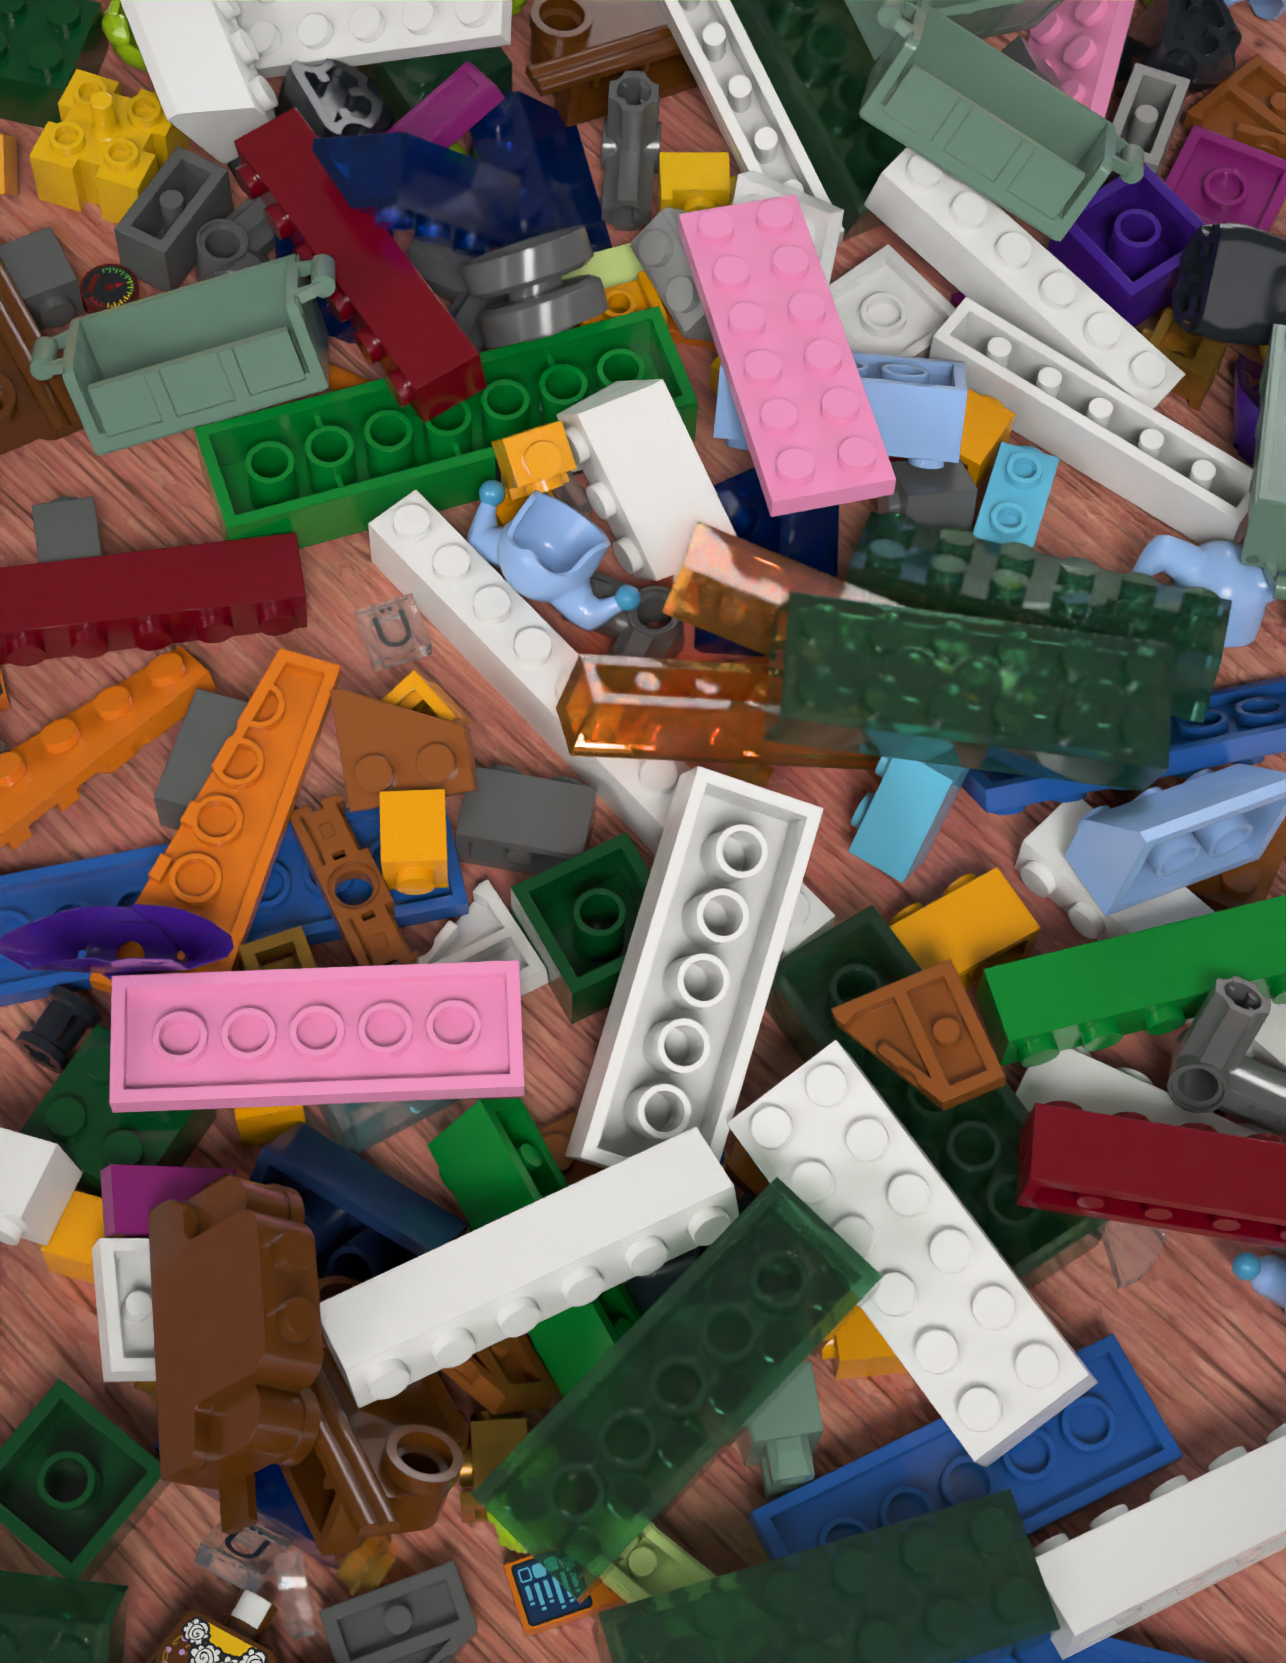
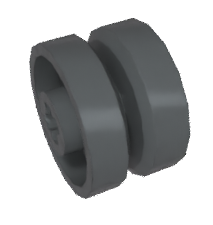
M584 225L555 230L509 244L469 259L459 265L469 296L483 299L508 294V297L483 308L476 316L486 348H497L551 336L610 309L600 277L587 274L566 279L561 278V276L587 265L594 256Z

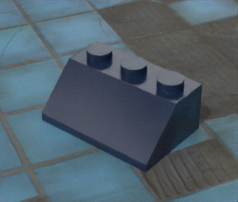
M301 1121L263 1146L249 1178L250 1181L265 1185L274 1183L295 1189L300 1194L305 1208L304 1224L310 1227L315 1238L318 1280L327 1276H345L361 1282L368 1281L464 1236L469 1224Z

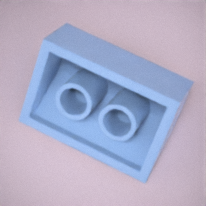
M1241 763L1213 772L1211 769H1204L1193 774L1184 783L1165 790H1162L1160 787L1150 788L1138 795L1132 802L1112 809L1109 806L1097 807L1084 815L1077 823V832L1064 857L1105 917L1260 859L1286 817V772Z

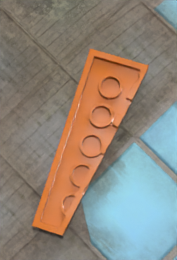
M180 645L169 653L157 656L148 666L119 684L102 690L93 700L64 718L49 723L41 732L14 749L0 754V848L6 844L13 851L33 836L29 826L54 807L64 812L81 798L79 792L82 784L96 773L112 774L134 757L144 745L153 742L186 716L196 689L215 693L217 688L210 672Z
M279 648L239 717L235 732L225 741L211 765V774L195 801L191 800L180 819L181 825L165 853H160L148 874L149 880L135 903L183 909L208 919L232 936L234 948L226 958L190 970L185 969L159 974L236 971L240 960L238 946L245 944L288 827L290 816L294 810L332 704L330 690L337 689L342 676L341 665ZM134 941L126 942L117 951V960L144 958L143 947ZM179 951L177 958L179 960L184 959V952ZM91 973L89 980L93 988L109 993L112 992V980L102 974Z

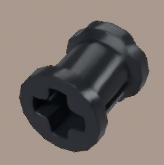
M54 986L47 995L50 1003L31 1030L21 1031L15 1042L20 1050L33 1061L55 1073L61 1074L69 1064L67 1057L86 1030L94 1029L102 1021V1017L89 1002L76 993L61 986Z

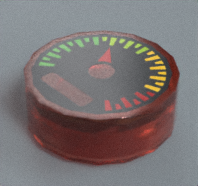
M119 264L96 266L88 271L81 280L80 293L84 310L88 315L141 299L136 276L130 269Z

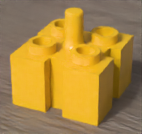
M76 69L58 102L62 122H47L29 155L40 200L78 212H82L87 202L100 205L102 219L118 224L177 146L188 150L190 141L187 135L167 120L157 93L140 89L139 93L133 98L122 96L118 81Z

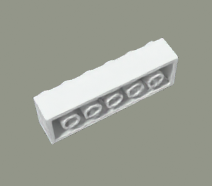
M700 766L680 774L565 1157L606 1169L697 1127L720 1162L729 1132V1127L726 1123L732 1120L824 808Z
M836 1040L726 1123L974 1462L987 1468L1098 1383L854 1059Z

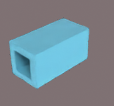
M1001 442L970 540L963 572L1022 588L1060 458L1044 454L1039 449L1031 446H1015Z
M920 727L902 744L895 740L892 741L875 769V774L883 778L876 793L868 792L852 817L851 825L857 828L858 831L848 852L904 883L926 859L975 758L959 750L958 745L948 736L938 732H927Z

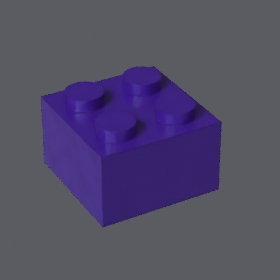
M1144 163V175L1139 182L1128 184L1121 177H1118L1099 189L1061 242L1050 238L1047 250L1130 325L1136 327L1172 304V291L1177 284L1180 274L1179 258L1193 233L1200 226L1206 224Z

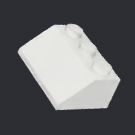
M120 0L167 120L223 165L239 157L234 140L276 118L273 108L278 106V100L266 79L262 75H258L254 62L259 60V54L250 37L238 26L235 17L241 12L237 1Z
M663 379L617 381L556 414L558 420H562L575 464H580L590 484L586 488L587 498L595 513L601 519L607 520L617 540L612 545L614 554L621 567L628 574H633L636 579L658 581L728 556L742 548Z

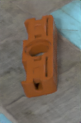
M335 794L321 799L322 809L311 812L309 806L306 805L293 811L290 816L293 836L354 965L419 964L418 951L411 953L393 916L395 915L394 901L368 847L361 849L344 815L346 814L345 799ZM349 879H362L373 888L370 898L366 902L355 906L346 905L336 896V891L340 884Z

